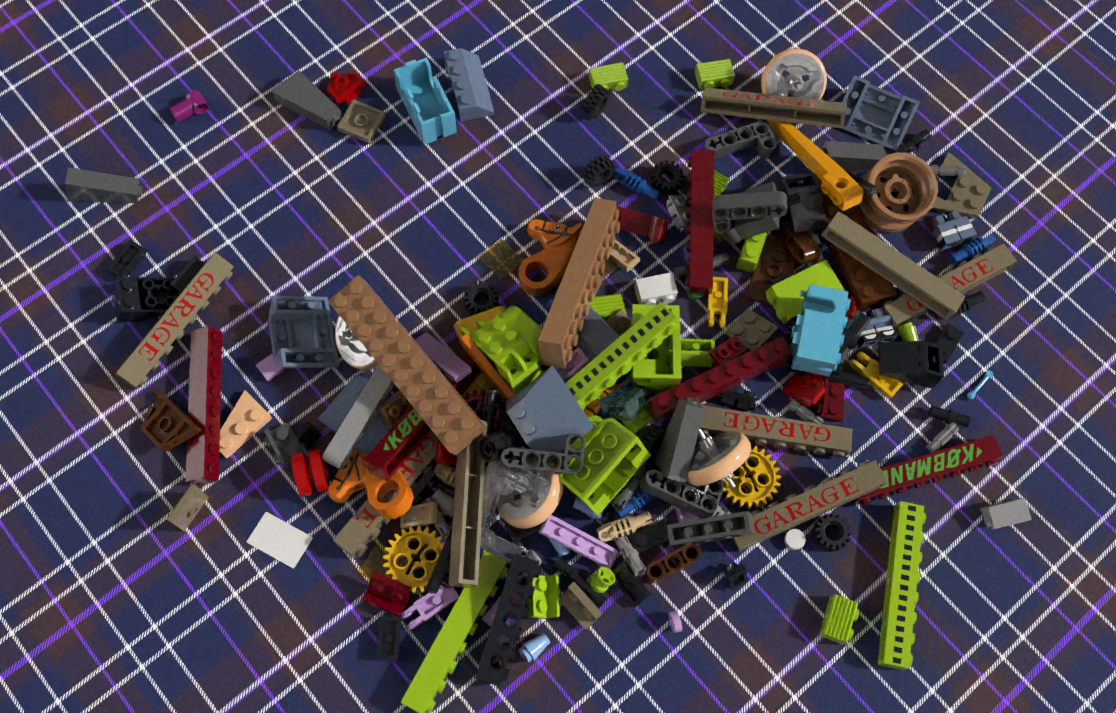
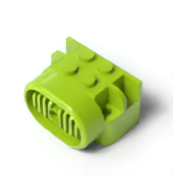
M632 304L631 327L656 305ZM665 305L680 323L679 305ZM680 326L674 334L668 335L660 346L648 352L647 356L642 361L634 364L628 372L629 380L635 388L638 385L644 386L639 391L646 394H657L661 390H669L680 384L682 379Z
M510 306L486 323L480 319L477 320L476 325L478 329L472 334L464 327L460 328L462 335L467 333L514 394L518 393L543 373L538 344L542 328L517 306Z
M593 415L589 416L588 419L594 428L584 435L586 445L582 469L573 474L558 472V477L573 495L599 516L651 455L639 438L613 418L603 420L601 417ZM581 439L571 446L575 449L580 448L582 445ZM557 457L552 460L556 466L559 463ZM570 458L568 461L571 469H577L580 465L577 458Z

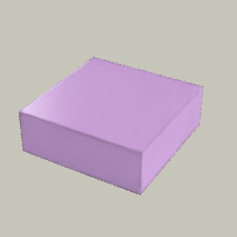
M272 354L256 364V367L267 381L284 371L275 361Z

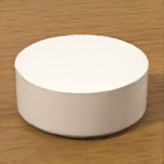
M791 529L784 536V543L791 550L800 549L806 541L805 535L798 529Z

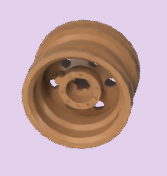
M900 152L889 154L880 159L861 177L876 185L878 193L869 196L863 192L862 203L857 204L868 227L882 233L902 231L933 207L938 194V183L931 167L916 155Z

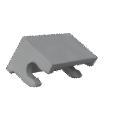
M1026 498L1013 499L980 508L985 525L987 527L991 526L992 529L1032 520Z

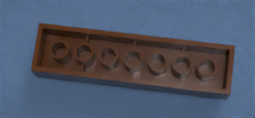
M815 174V176H816V178H817V180H818V182H819V184H820V186H821L822 180ZM822 192L827 224L839 211L868 231L857 205L842 211ZM824 238L849 297H855L857 310L862 311L883 305L896 296V290L891 282Z

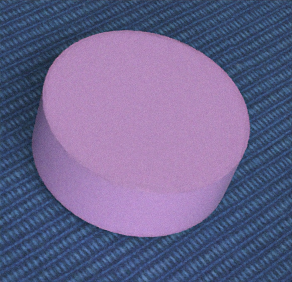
M669 612L668 617L672 631L674 633L681 632L682 623L678 612Z

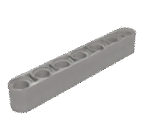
M380 365L375 369L323 454L322 460L339 469L344 468L378 413L377 408L384 403L395 385Z

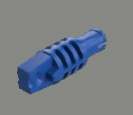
M618 167L614 172L613 177L636 194H642L653 202L658 198L660 191L650 187L646 180H642L641 177L633 174V172Z
M992 234L984 239L982 236L962 245L959 251L951 254L948 257L949 262L955 265L965 259H972L978 253L986 252L989 249L988 245L996 241L995 237Z
M639 486L627 502L624 510L620 512L614 509V512L619 518H622L634 509L639 510L655 498V496L643 491Z

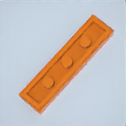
M467 333L463 335L459 343L496 390H499L504 400H509L515 395Z

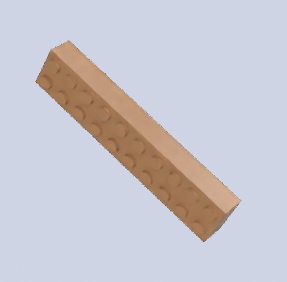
M594 198L538 338L542 365H553L556 368L565 369L567 362H570L572 359L573 346L577 345L578 332L583 329L584 316H588L589 303L593 302L595 287L598 288L600 283L599 276L604 273L605 260L609 259L610 247L614 246L615 234L619 233L620 222H618L619 209H617L616 201Z
M359 275L356 276L328 301L450 453L457 455L487 429L367 281Z

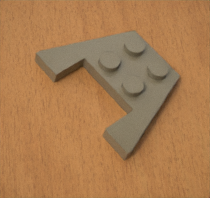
M949 152L942 165H956V167L964 165ZM966 167L965 176L955 174L957 177L947 199L944 200L937 197L931 209L940 213L957 210L963 217L967 216L977 219L991 187Z

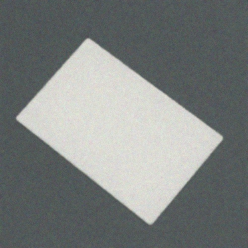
M265 512L248 538L247 543L294 569L313 537Z

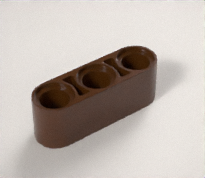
M788 220L779 222V229H776L777 234L799 263L820 258V248L808 232L794 234Z
M687 544L650 563L646 568L645 579L655 584L692 566L701 556L700 548L695 544ZM686 551H693L695 559H689L686 556ZM674 559L678 564L677 568H671L668 565V560ZM650 569H658L660 576L657 578L651 576Z

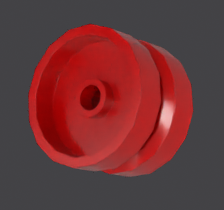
M321 447L309 450L308 459L303 452L291 455L293 475L301 497L312 495L314 486L319 493L326 492L329 489V471L326 461L322 460L323 452Z

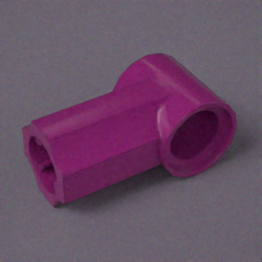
M194 90L186 95L185 100L169 109L176 121L180 122L194 113L198 115L205 113L209 105L202 94Z

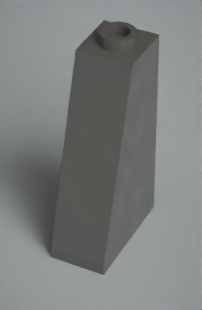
M297 71L271 90L277 103L328 130L338 126L342 119L341 110L301 71Z
M825 141L821 149L848 172L869 171L880 159L887 156L883 145Z
M69 167L67 170L65 188L67 200L70 202L137 203L138 197H142L143 186H140L138 178Z
M679 397L654 462L668 479L686 483L704 412V408L698 404L699 401L691 397H687V399Z

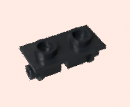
M736 386L719 394L717 399H720V402L734 405L735 399L739 400L737 407L749 412L750 410L754 411L756 408V404L753 403L754 400L759 401L755 397L756 393L747 390L744 393L736 391Z

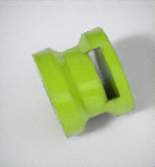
M601 567L590 577L589 582L593 590L598 593H604L609 586L615 583V575L609 568Z

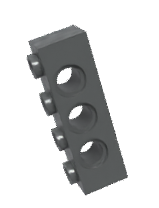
M748 511L667 525L670 546L674 547L755 534L752 513Z

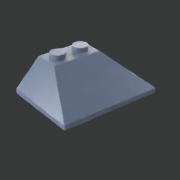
M854 75L842 103H847L843 130L897 151L920 101L905 95L902 97L871 85L870 81Z
M272 295L268 326L273 358L281 368H338L339 361L328 297Z
M553 365L506 401V412L525 443L531 449L563 452L569 435L579 433L584 436L594 428ZM572 437L570 444H574L580 438ZM549 456L547 462L549 463L556 456Z
M355 375L318 420L336 433L369 379ZM388 395L385 401H387L392 396ZM379 411L356 447L360 452L370 453L390 431Z

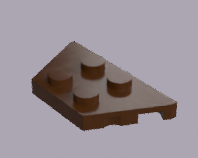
M158 389L154 393L157 397L154 406H149L146 418L143 420L140 428L164 452L202 431L200 427Z

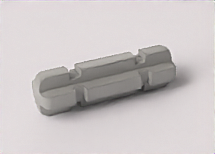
M956 165L930 166L935 175H966V166L959 165L958 167Z
M792 399L788 404V409L792 412L795 411L796 415L806 422L823 423L822 418L814 416L815 413L804 405H799L800 402Z
M953 422L948 424L927 445V449L931 453L937 452L959 430L958 426Z

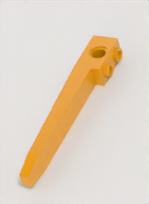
M767 120V123L774 132L822 180V192L836 206L845 211L862 203L863 188L841 166L790 122Z

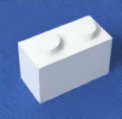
M672 272L636 279L634 285L639 304L656 305L660 302L668 304L676 299L678 293Z

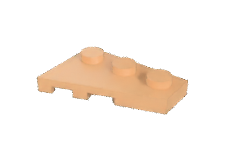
M244 390L220 430L219 451L226 458H229L272 419L271 415L246 390Z

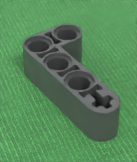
M759 121L708 138L703 150H714V159L755 147L758 155L767 159L773 155L777 141L769 125Z
M781 191L717 195L713 198L712 204L714 230L722 234L730 231L731 220L781 217L787 213V195Z
M579 433L569 435L566 440L565 453L510 447L502 452L501 460L503 464L509 467L573 474L579 472L583 467L586 441L584 436ZM572 437H579L581 439L582 445L580 448L575 449L571 446L570 440ZM513 451V455L521 456V452H524L522 456L523 464H520L521 459H514L510 462L506 455ZM533 453L537 456L538 461L535 465L527 462L528 454ZM554 455L558 458L559 463L556 467L548 465L547 460L549 456ZM570 458H577L580 465L577 469L569 467L568 461Z
M655 469L648 471L640 479L639 483L643 491L701 518H706L716 511L724 487L721 480H718L711 484L703 485L698 490L684 482L668 479L662 472ZM666 486L672 489V493L667 490ZM709 486L714 489V492L709 489ZM685 495L690 498V501L686 500ZM703 503L707 505L708 510L703 507Z

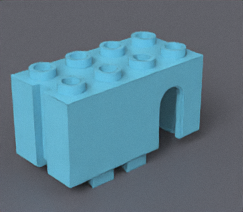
M427 57L418 61L406 62L405 66L394 69L397 91L423 144L426 145L436 141L440 135L447 137L457 133L455 112L437 77L433 76L432 78L431 65Z
M810 284L807 291L801 290L800 297H804L802 305L804 314L797 315L796 326L792 328L791 337H793V342L789 344L793 350L791 368L830 376L832 370L836 371L837 365H839L841 360L839 350L844 342V335L842 333L843 328H846L848 317H845L846 311L849 310L851 299H847L848 291Z

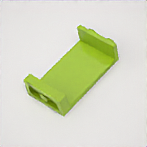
M826 259L771 286L765 292L768 302L773 305L777 317L782 320L783 324H786L798 314L804 313V310H802L804 297H800L801 290L807 291L810 284L845 291Z

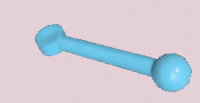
M992 371L985 373V377L972 392L967 394L968 399H974L976 392L982 385L993 377Z

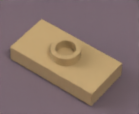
M615 240L614 246L610 247L609 259L624 271H630L640 262V258L617 240Z
M429 502L411 506L404 515L400 516V528L409 529L410 526L415 528L436 524L437 503Z

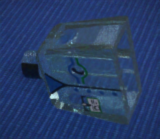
M641 385L637 387L621 386L601 398L599 403L604 418L633 421L647 407L645 398L646 388Z

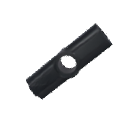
M859 310L856 311L846 325V328H843L844 342L839 350V353H841L840 362L847 352L855 346L861 337L860 334L871 321V318Z

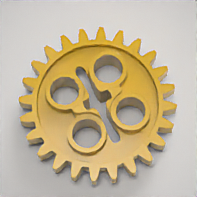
M755 446L751 450L746 461L736 469L739 476L731 477L735 487L731 488L727 480H721L724 486L722 493H727L726 500L730 497L733 499L732 505L737 501L739 502V508L746 504L747 509H750L753 504L757 509L759 502L765 506L767 504L766 499L771 501L773 499L772 495L777 494L778 491L775 488H778L781 484L776 481L781 476L776 475L780 468L773 467L777 461L770 462L771 454L765 456V449L757 452V446ZM752 460L756 467H750L747 461ZM745 475H747V476L751 475L752 478H751V479H750V478H747V479H746V478H745ZM758 477L764 478L766 484H760L758 482ZM741 486H746L749 489V494L743 493Z
M410 526L408 533L402 529V536L395 533L396 541L389 540L392 547H385V551L389 555L383 556V559L388 561L383 564V567L390 568L386 575H393L392 579L410 586L413 594L416 593L417 588H420L421 592L424 593V587L428 584L445 544H440L443 537L435 538L437 534L435 530L429 534V527H426L423 532L420 526L417 527V531H414L412 526ZM412 541L420 543L419 547L415 550L409 548V544ZM428 544V547L421 553L423 546ZM435 552L437 556L433 561L426 560L427 553ZM420 555L421 562L416 561L414 563L412 558ZM406 558L408 563L404 567L397 566L398 560ZM413 565L411 572L408 575H406V571H408L410 567ZM417 569L425 571L422 578L414 577V572Z

